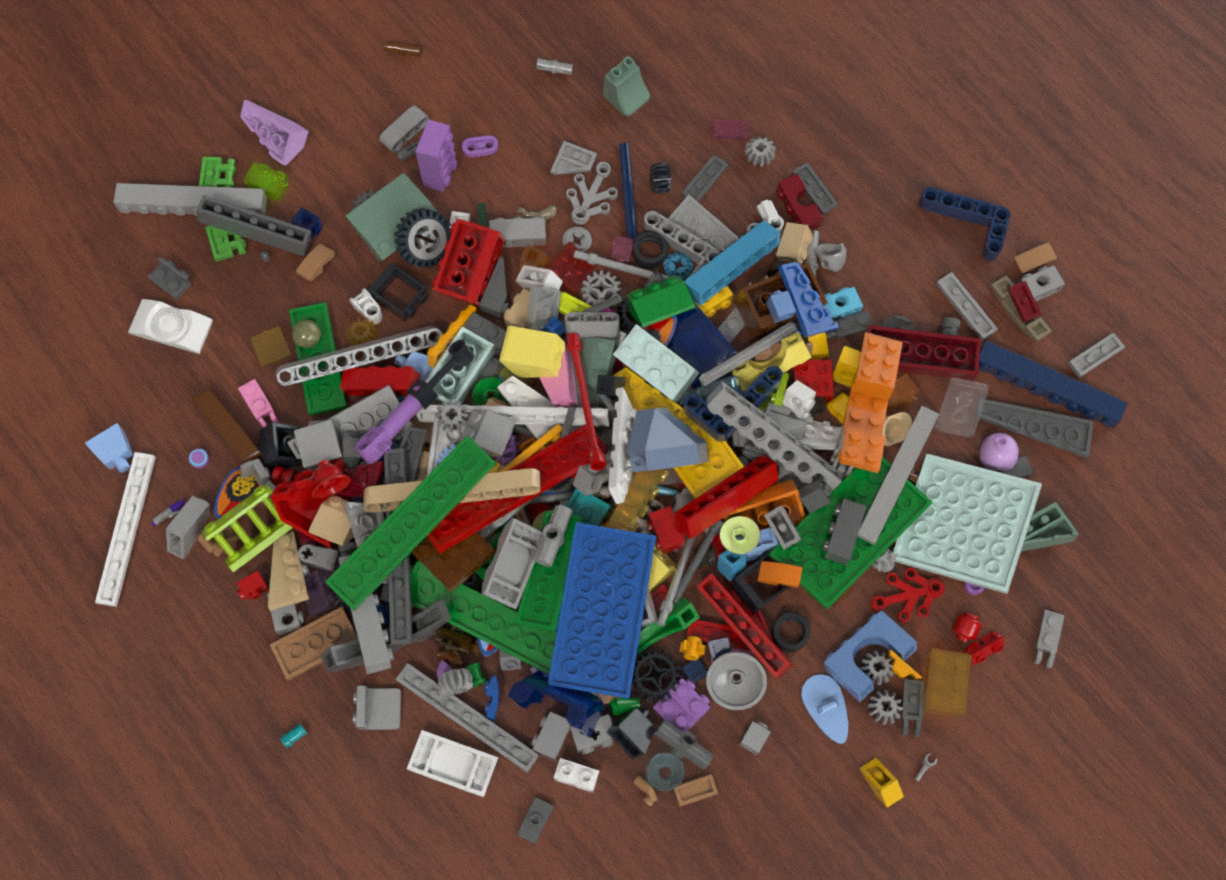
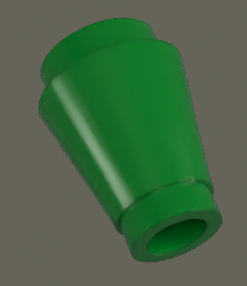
M614 697V699H610L609 708L611 715L619 717L633 709H640L639 698Z

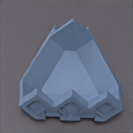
M666 407L645 409L636 412L626 453L630 455L631 472L652 471L708 462L707 442L698 437L680 419L678 420Z

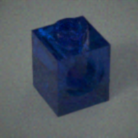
M303 207L291 220L293 225L311 230V240L315 235H319L323 225L320 218Z

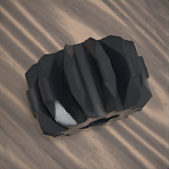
M666 163L652 164L649 174L652 192L659 194L668 193L672 182L669 165Z

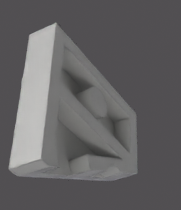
M563 141L550 173L552 175L591 172L597 158V153Z

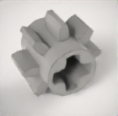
M888 548L872 566L874 569L877 568L878 572H888L893 569L895 565L894 560L897 558L893 551L890 552Z

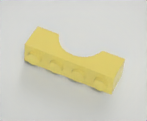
M798 331L781 340L780 350L772 359L764 362L748 360L732 370V373L742 392H744L770 366H777L782 372H786L812 357Z

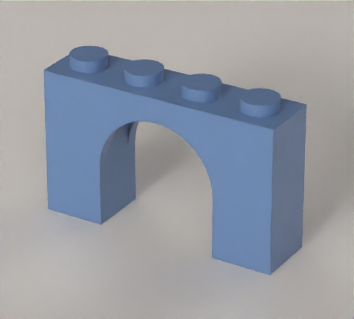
M882 610L878 614L872 615L864 627H859L854 632V636L849 640L843 641L839 649L835 653H830L824 662L825 670L858 702H861L874 690L873 681L854 663L855 655L861 648L871 644L881 645L888 650H892L903 661L917 650L916 641Z

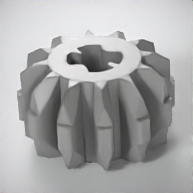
M758 136L757 140L752 138L750 143L746 144L745 156L748 157V162L753 161L754 166L760 164L762 168L764 163L769 165L770 161L774 159L776 148L773 146V141H767V136L764 139Z
M450 399V405L443 401L444 408L441 406L437 407V410L441 413L435 414V418H441L437 421V425L444 423L443 431L449 426L450 433H453V427L455 426L460 431L461 426L459 423L466 425L467 422L463 419L469 417L467 413H463L467 410L466 406L459 408L461 401L454 405L453 399ZM450 412H454V415L457 414L454 420H450L446 415H450Z
M874 651L873 656L868 653L866 655L867 659H862L861 663L865 666L861 667L860 670L866 672L865 675L870 677L873 683L876 679L877 685H881L882 680L887 683L889 682L888 677L894 676V673L891 671L894 665L889 664L892 660L891 657L885 659V652H882L879 656L878 651ZM876 664L881 666L879 667V669L882 670H880L879 672L874 670L876 667L873 666H875Z
M469 669L450 670L438 677L439 689L442 695L445 696L461 694L473 687L472 674H470Z
M884 690L883 695L880 691H877L876 697H870L873 703H869L867 707L873 709L869 715H876L875 722H878L881 718L882 725H885L887 720L890 724H893L895 722L894 718H900L898 712L902 711L903 707L897 706L901 699L894 700L896 693L893 692L889 696L888 690ZM886 703L888 710L883 711V704Z

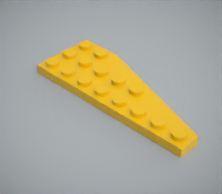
M624 368L613 375L626 377L624 390L633 409L638 411L666 407L678 420L680 419L698 437L707 442L708 462L673 467L694 499L744 467L726 441H716L684 413L681 406L663 396L660 391L645 383L642 378L628 368Z

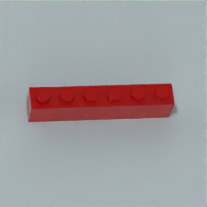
M762 455L674 512L678 531L692 539L779 481L776 462Z
M711 573L696 586L775 678H781L794 666L716 575Z

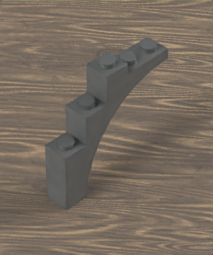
M444 600L436 602L412 617L413 643L426 641L436 633L435 630L451 619ZM390 628L385 629L389 642H385L387 649L391 648L392 653H396L406 646H392ZM359 640L329 647L320 654L327 673L365 665Z

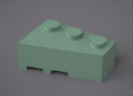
M1055 502L1032 515L1021 551L1074 542L1079 533Z

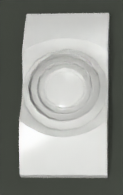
M142 299L128 333L200 354L213 320L191 310L178 309L160 301Z
M421 730L407 770L484 797L498 757Z

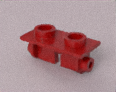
M991 631L980 638L984 645L981 646L978 641H975L965 647L966 650L963 653L967 658L970 657V665L980 664L991 654L999 653L1004 647L1005 636H1000L997 631Z

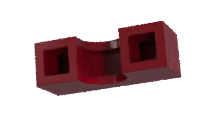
M798 173L779 181L776 194L779 200L782 199L785 204V211L788 215H791L793 223L808 225L810 230L820 227L823 222V216L816 204L803 206L797 201L799 198L804 197L806 187Z

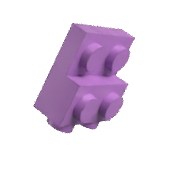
M682 678L679 681L680 684L674 686L676 691L669 690L672 698L668 699L667 695H665V701L663 703L659 701L653 707L663 720L665 719L681 732L688 731L711 708L708 705L710 703L708 698L703 694L699 696L694 691L695 685L689 679L685 681Z

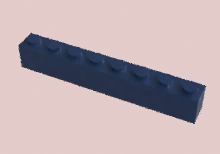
M985 341L980 349L979 371L990 373L999 380H1006L1017 388H1024L1035 396L1047 398L1049 402L1065 406L1069 411L1081 413L1087 419L1097 420L1105 427L1115 428L1120 423L1127 402L988 341Z

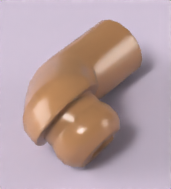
M638 776L634 780V785L645 792L646 796L643 798V801L648 806H652L657 801L656 792L649 782Z

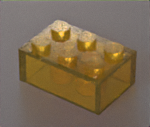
M935 648L927 651L924 671L923 712L958 718L966 715L972 655Z

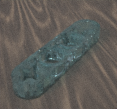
M729 377L707 386H700L685 391L676 404L679 406L684 405V399L690 394H696L706 401L708 393L714 391L722 381L734 391L741 389L739 377Z

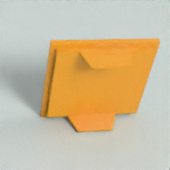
M892 650L887 652V656L893 660L892 664L894 666L892 671L900 678L908 675L914 680L922 678Z

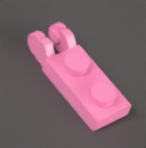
M255 379L238 388L262 427L267 426L263 418L270 415L273 423H279L273 413L274 410Z

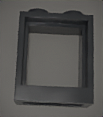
M393 263L389 264L368 289L369 294L377 303L404 322L408 318H412L416 313V308L428 298L426 286ZM396 278L418 292L403 311L381 296Z
M769 553L729 583L753 615L790 587L779 584L781 588L762 601L744 579L758 569L762 561L775 562L768 556Z

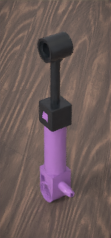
M457 340L450 345L448 352L451 355V359L428 383L418 379L406 391L408 396L378 427L372 426L358 440L355 450L367 463H374L385 452L389 453L391 451L390 446L393 444L391 439L421 408L426 410L438 397L433 388L456 364L464 367L473 361L474 354L463 340Z

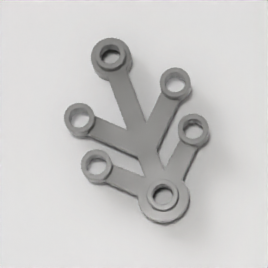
M607 162L597 164V176L589 191L585 184L584 175L579 173L574 176V183L579 187L584 199L580 206L577 199V191L570 188L566 192V197L571 201L574 208L571 214L574 223L582 225L587 223L591 216L600 213L607 215L610 212V205L607 202L589 209L592 203L607 198L614 200L618 196V191L614 187L596 194L603 179L610 175L611 167ZM602 207H607L608 209H607V210H602L601 208H602ZM578 215H583L584 217H583V218H578L577 216H578Z

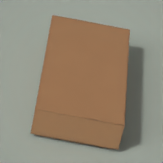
M712 774L673 787L679 807L718 794Z

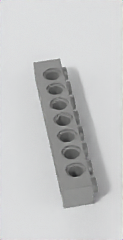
M723 381L707 397V406L711 413L721 416L727 425L738 429L740 435L751 439L757 448H763L773 460L780 461L787 471H793L797 474V477L803 483L807 482L810 484L821 479L823 484H827L832 492L842 482L841 473ZM726 405H732L733 407L730 408V409H727V408H725L724 406H726ZM742 416L748 417L746 420H740L739 418ZM756 428H762V429H763L762 431H759V432L755 431ZM772 439L778 440L775 443L769 442ZM792 451L791 454H785L784 452ZM801 462L807 463L805 465H799V463Z

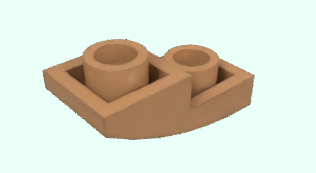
M1048 242L1014 257L1022 274H1025L1039 266L1042 267L1056 260L1057 257Z
M319 244L302 261L296 270V274L311 282L323 272V266L335 257V252Z

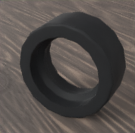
M647 231L636 237L633 243V257L635 262L641 267H659L667 257V242L659 233ZM645 242H655L660 246L661 253L653 259L645 258L639 252L640 245Z
M789 612L782 614L776 619L772 627L771 635L773 642L786 652L800 650L810 638L809 623L798 613ZM794 621L801 626L802 637L797 643L789 644L781 639L779 628L784 622Z

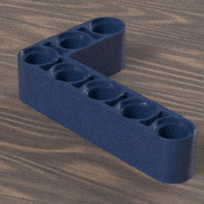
M926 188L923 191L919 200V205L922 209L987 226L982 256L987 261L997 259L1004 245L1010 219V211L1006 207L935 188Z
M770 366L741 396L756 408H759L780 386L782 370L777 366ZM773 375L776 376L778 379L772 380L769 378V376ZM761 388V389H763L765 392H764V393H758V392L756 391V389ZM690 394L684 399V413L716 441H726L737 430L734 426L727 425L718 414L711 413L707 403L698 395ZM694 403L697 407L690 408L688 405ZM707 415L710 416L712 419L707 421L704 420L702 417ZM742 416L739 419L746 420L748 417ZM724 428L726 432L720 433L717 429Z

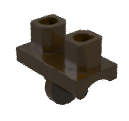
M448 622L436 630L434 642L445 647L444 654L449 655L451 650L465 655L469 653L472 642L471 634L464 630L461 633L454 631L455 626Z

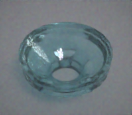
M661 753L650 760L647 766V777L651 785L656 789L670 791L678 787L682 782L684 767L680 759L675 755ZM667 767L670 769L671 776L668 779H662L659 776L661 768Z

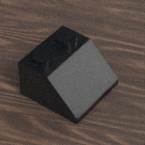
M270 423L260 429L263 467L275 468L279 465L285 468L303 465L302 459L296 458L287 442L295 437L294 430L304 427Z

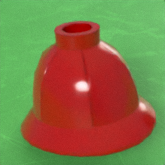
M321 461L318 463V468L314 473L315 486L312 491V497L320 499L331 496L346 488L350 484L351 478L344 475L337 466L330 464V461Z

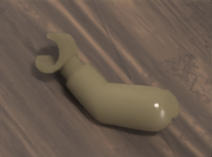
M550 205L539 212H528L524 208L518 207L516 212H521L523 215L517 214L516 217L524 219L538 216L545 218L546 221L556 216L557 208L554 205Z

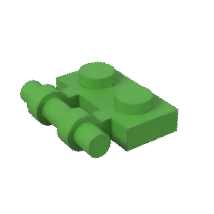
M203 157L199 186L233 188V174L236 171L234 166L235 160L228 159L227 164H222L221 157ZM221 172L226 173L225 179H220Z
M213 226L205 227L216 262L234 257L232 251L234 249H238L240 255L246 254V243L242 236ZM234 235L235 241L230 242L228 236Z

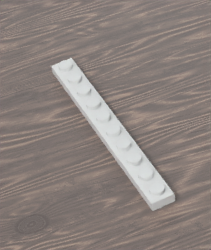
M430 404L426 410L421 408L416 413L419 422H434L435 414L441 413L437 410V407L441 406L444 408V406ZM462 405L459 407L466 406L467 410L463 413H467L469 417L472 409L489 410L513 420L515 424L564 425L568 408L564 407L548 408L543 406ZM575 408L576 411L572 425H585L583 408ZM591 408L594 426L610 425L608 409ZM450 412V415L446 416L455 417L457 414L454 415V412Z

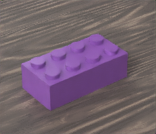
M429 119L417 146L416 156L423 186L444 192L446 186L450 185L452 171H455L457 167L456 152L452 142L453 134L450 131V125Z

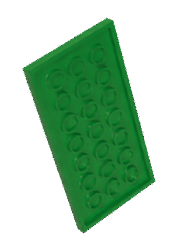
M883 457L878 473L856 468L832 491L830 495L831 503L810 513L796 527L801 538L800 541L785 550L779 543L768 555L776 563L802 567L799 585L826 611L933 503L907 479L874 545L857 537L847 566L825 559L826 551L822 549L825 540H830L831 533H828L831 522L836 521L837 516L834 515L837 504L841 505L843 499H847L867 506L862 519L863 523L892 466Z

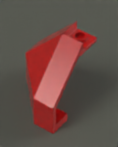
M343 458L330 461V464H334L340 470L346 468ZM318 467L310 471L305 469L294 476L295 480L288 484L285 482L278 484L272 492L271 498L280 520L332 549L333 542L309 533L310 526L321 504L331 497L328 496L320 499L312 497V491L315 486L314 473ZM333 494V496H338L341 499L353 502L352 497Z

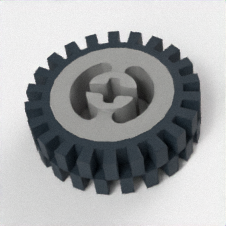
M420 208V210L414 209L412 210L413 213L408 212L406 213V218L402 217L400 219L401 225L397 224L396 226L399 230L394 232V236L397 237L394 240V244L398 245L395 248L406 262L420 268H432V265L437 266L439 264L438 261L444 258L443 256L446 252L444 251L445 243L451 237V228H449L451 224L449 221H446L447 218L436 211ZM417 233L422 236L433 239V242L430 243L426 240L415 237V234Z

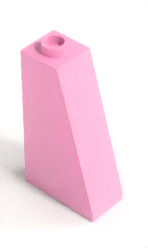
M565 344L558 376L539 378L552 404L556 408H575L579 405L571 352L567 351Z

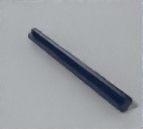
M620 143L619 151L627 241L634 243L637 237L630 151L628 143Z

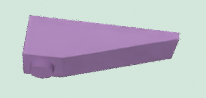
M244 100L240 117L249 129L258 135L260 143L269 149L268 153L281 164L287 165L304 148L308 130L289 119L248 100Z

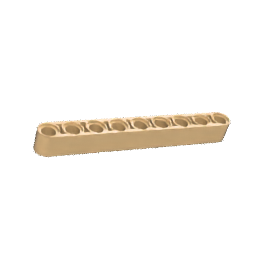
M529 468L488 473L460 503L537 494L540 492V472L537 469ZM422 481L367 487L364 489V510L371 513L393 511Z

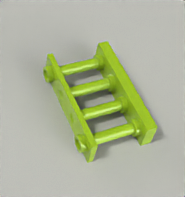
M267 484L257 487L253 494L215 522L207 524L202 531L207 541L213 537L228 555L225 562L232 572H235L293 528L280 520L275 505L269 497L273 491ZM261 501L276 518V522L270 527L264 524L253 509ZM245 513L260 530V534L255 538H250L236 521ZM228 525L232 527L244 543V546L237 551H234L220 533Z

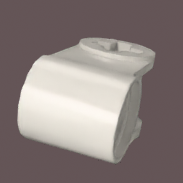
M365 288L356 297L349 299L352 306L368 323L376 325L382 321L383 315L379 305ZM373 311L377 312L374 315H369Z

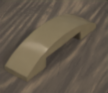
M1007 276L991 284V288L1003 309L1027 336L1037 342L1052 333V330L1041 317L1022 322L1007 291L1009 287L1014 286Z

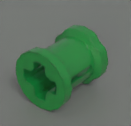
M480 662L464 668L469 669L470 674H472V688L487 682V679L483 677L480 670Z

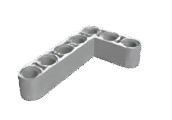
M649 211L645 214L644 230L646 232L653 231L659 233L665 238L668 246L679 253L684 252L686 256L698 264L690 276L695 274L702 266L710 262L709 259L721 254L718 249L655 211ZM649 221H655L656 223H655V224H649L648 222H649ZM669 230L671 233L666 234L663 231ZM679 240H685L686 243H680ZM700 249L702 252L697 253L694 250Z

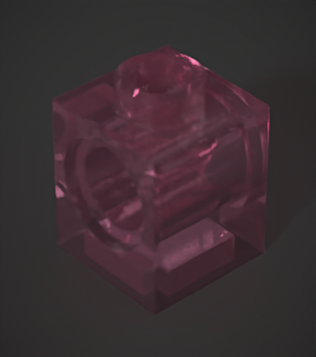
M615 236L611 258L623 264L626 261L630 262L634 239Z

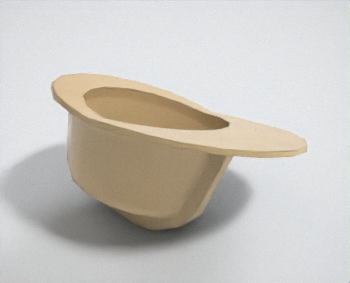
M900 412L891 416H885L882 435L886 436L885 446H891L905 440L912 426V419L909 414Z

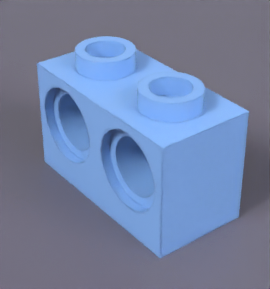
M772 528L760 530L758 545L752 551L743 554L747 558L746 562L762 558L778 545ZM740 536L736 538L737 540H743L744 537Z

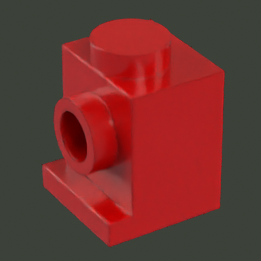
M258 571L237 582L240 588L237 592L242 600H254L260 597L263 591L269 593V587Z

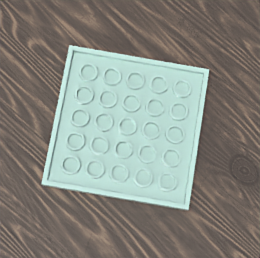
M926 454L916 487L933 503L897 539L893 551L897 559L894 562L1008 594L1042 483Z

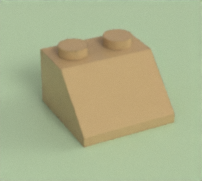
M332 495L321 504L310 526L309 533L344 546L354 537L344 504L349 501Z

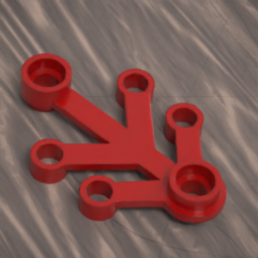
M913 568L906 569L904 578L908 581H915L923 586L922 588L916 589L898 579L895 573H889L885 578V582L889 586H895L904 592L885 598L877 595L870 601V607L874 612H880L887 605L908 600L903 611L898 614L899 622L907 623L911 618L910 613L918 598L926 595L923 604L916 610L918 617L925 618L929 615V607L934 598H939L943 595L945 586L939 579H925L918 575ZM911 571L913 573V577H909L907 575V572ZM888 577H894L895 582H890ZM932 585H937L938 591H934ZM876 600H881L882 606H878ZM920 609H925L926 615H922ZM901 614H906L907 620H903Z

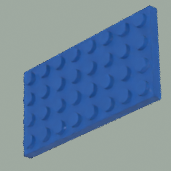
M576 522L548 685L629 699L656 536Z

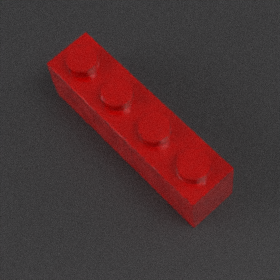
M358 366L344 370L340 390L349 396H369L390 385L396 396H408L406 391L420 379V374L411 366H403V368H396L394 366H386V368L369 366V368H362Z

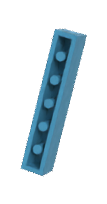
M762 221L747 234L741 236L734 244L728 246L721 254L715 256L712 261L702 266L695 274L689 276L684 283L692 300L701 306L780 244V231L767 222Z

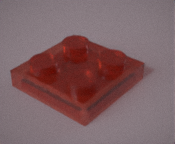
M569 241L545 269L552 270L563 281L562 285L573 294L596 266L588 264L585 260L574 258L575 250H579Z

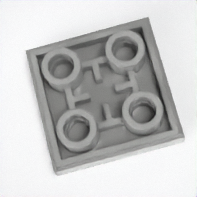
M332 419L294 430L305 469L316 466L324 460L332 461L343 457Z

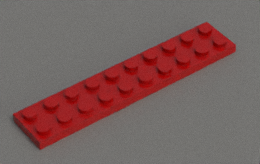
M586 424L507 470L529 468L539 470V493L459 503L427 536L438 553L441 554L578 471L579 466L588 465V452H590L591 447ZM596 435L598 447L604 452L605 456L609 453L608 448Z

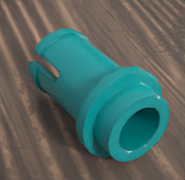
M299 723L285 735L283 733L279 739L286 748L289 746L293 747L292 744L306 735L307 732Z

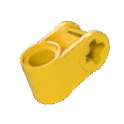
M844 393L839 394L827 403L830 413L842 425L849 398Z

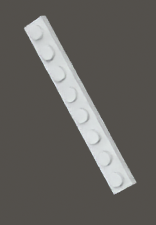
M134 453L95 601L97 604L117 607L156 458L154 455Z

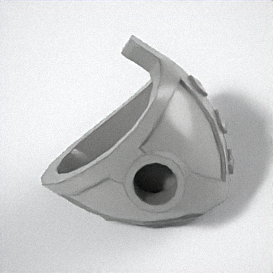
M843 243L839 245L820 244L816 247V253L824 269L833 272L842 269L847 252Z

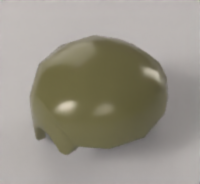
M311 320L299 321L292 330L293 341L296 345L305 349L314 347L321 337L318 325Z

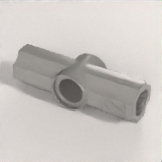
M563 505L555 506L549 524L543 529V539L535 556V562L542 566L552 567L557 551L565 540L564 534L573 513L571 509ZM558 533L555 538H550L552 534Z

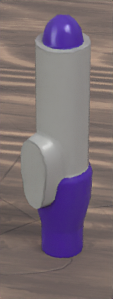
M181 499L169 506V508L152 519L151 525H159L168 517L172 518L179 513V509L185 505L184 501Z

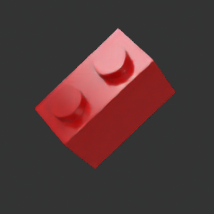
M671 506L648 514L646 524L649 531H653L656 536L655 546L657 550H661L662 554L685 546L686 541L683 534L678 531L676 518Z

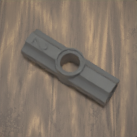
M665 719L659 723L654 731L657 737L671 746V751L675 756L679 758L686 757L702 770H705L713 759L714 755L700 746L692 733L689 731L681 732Z

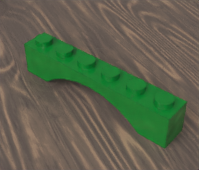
M681 597L677 604H673L672 612L668 614L664 626L654 623L641 627L636 656L654 642L667 635L686 629L700 617L692 603ZM661 610L658 613H656L657 618H659Z

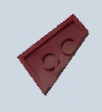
M379 461L375 462V464H363L354 468L341 469L344 475L351 478V482L346 488L334 495L364 499L365 488L380 485L384 462Z

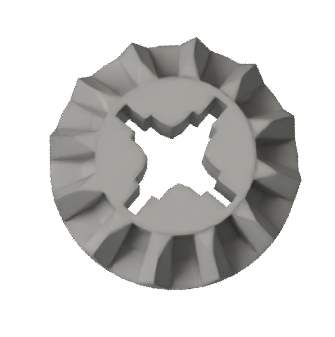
M572 227L564 233L562 243L570 254L575 253V250L586 253L591 247L592 238L586 229ZM574 238H576L577 240L581 239V246L577 243L573 244Z

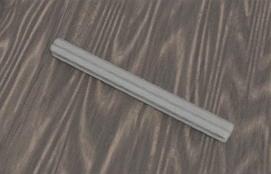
M789 322L699 377L703 386L711 384L797 331L795 324Z

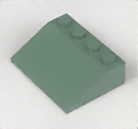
M402 173L345 217L376 259L383 261L396 251L395 247H398V245L394 244V240L397 239L394 236V232H398L399 229L396 226L397 224L401 225L400 219L402 217L406 218V213H413L412 210H420V208L436 211V209L405 173Z
M580 338L582 345L580 359L590 408H600L599 396L602 394H596L598 375L612 376L616 357L613 354L618 347L616 341ZM572 357L573 371H574L576 391H577V398H578V405H579L578 407H582V402H581V397H580V392H579V387H578V382H577V377H576V372H575V367H574V362H573V357Z

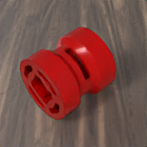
M277 465L273 470L271 482L275 485L282 482L288 484L295 480L294 476L297 474V471L294 469L286 470L283 466Z

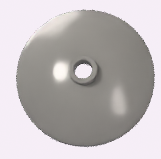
M733 651L722 654L712 662L707 672L706 685L710 696L720 706L730 710H744L757 704L763 697L767 688V675L763 665L754 656L745 652ZM734 674H739L740 677H739V678H734L733 675H734Z

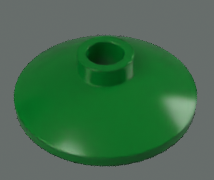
M486 377L477 382L472 391L474 405H486L487 401L492 397L508 403L497 389L504 381L496 377ZM493 391L494 395L488 396L487 393Z

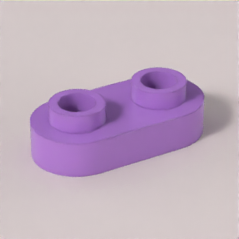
M490 135L468 138L463 142L462 150L467 157L492 155L498 150V141L494 136Z

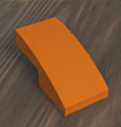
M762 561L757 581L776 586L781 584L798 588L802 567Z

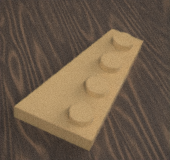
M294 532L284 534L273 544L268 600L270 611L309 599Z

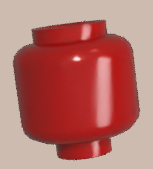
M964 612V614L957 616L952 630L957 634V639L968 643L969 639H977L982 623L979 621V617Z

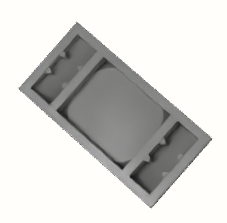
M511 518L498 539L497 552L485 572L482 595L517 609L534 566V559L543 539V532L515 518Z

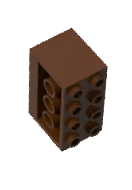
M799 263L810 280L809 285L814 291H817L820 296L819 300L825 307L828 302L809 263L804 265ZM779 271L773 277L765 276L755 284L750 282L743 285L734 300L752 341L770 334L771 331L779 329L789 322H799L796 313L792 318L774 323L766 303L767 300L776 291H787Z

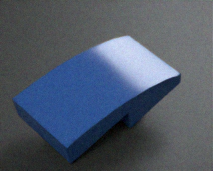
M492 675L491 680L488 679L484 687L487 698L492 699V702L488 701L485 713H487V719L496 721L500 692L497 677Z

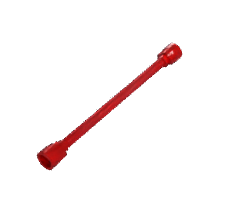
M570 333L565 337L567 351H570L573 357L591 447L590 452H588L590 468L594 471H599L606 467L604 452L598 447L580 359V350H582L579 334Z

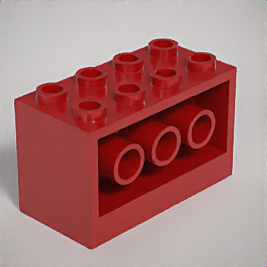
M457 218L456 223L453 222L450 233H452L450 240H447L445 243L444 251L446 252L444 258H441L439 261L438 269L440 270L438 276H435L433 279V290L441 296L480 308L479 304L496 267L505 238L499 231Z

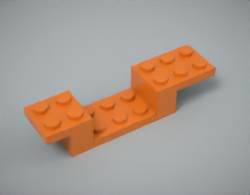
M865 332L858 367L850 387L837 458L840 459L839 463L874 473L879 472L886 436L882 435L888 400L895 387L903 342Z

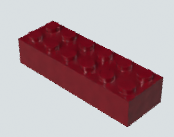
M867 325L864 330V334L867 332L903 342L898 372L973 381L978 376L981 339L874 325Z

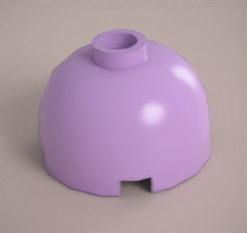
M994 433L986 437L982 442L979 451L980 461L986 468L992 471H996V469L1003 470L1002 472L1008 471L1017 463L1018 445L1011 436L1005 433Z

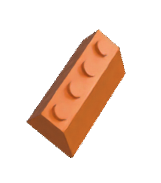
M793 479L768 487L723 519L726 522L737 516L747 517L757 524L760 531L770 528L764 515L779 506H782L787 511L795 526L799 525L806 517L798 489Z

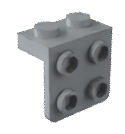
M357 686V691L354 692L353 696L354 704H357V710L353 712V724H356V728L359 730L399 729L401 719L400 689H368L366 686Z

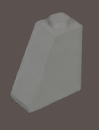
M194 496L189 499L166 528L167 552L182 559L187 557L210 516L209 503Z

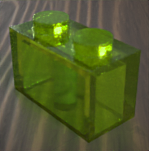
M256 162L252 164L243 179L247 188L264 189L267 197L278 202L290 185L285 173L279 170L274 171L266 164H258Z

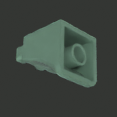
M629 56L624 58L621 63L604 76L603 97L624 116H631L650 99V93L642 79L640 68Z

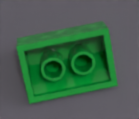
M670 276L665 281L651 283L644 289H635L626 295L631 315L642 327L696 308L684 281L679 276Z

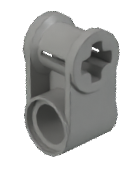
M304 545L299 549L298 555L303 564L328 572L334 571L338 551L312 545ZM311 552L312 556L306 559L304 555H308Z

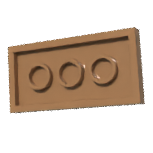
M340 607L270 644V647L287 681L323 663L320 654L329 647L358 640V637L343 607Z

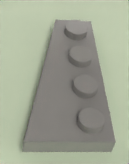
M690 195L683 200L668 218L722 252L739 240L738 236Z
M347 502L344 504L358 548L384 522L383 512L371 513L365 511L364 503ZM387 577L382 583H388L389 578Z

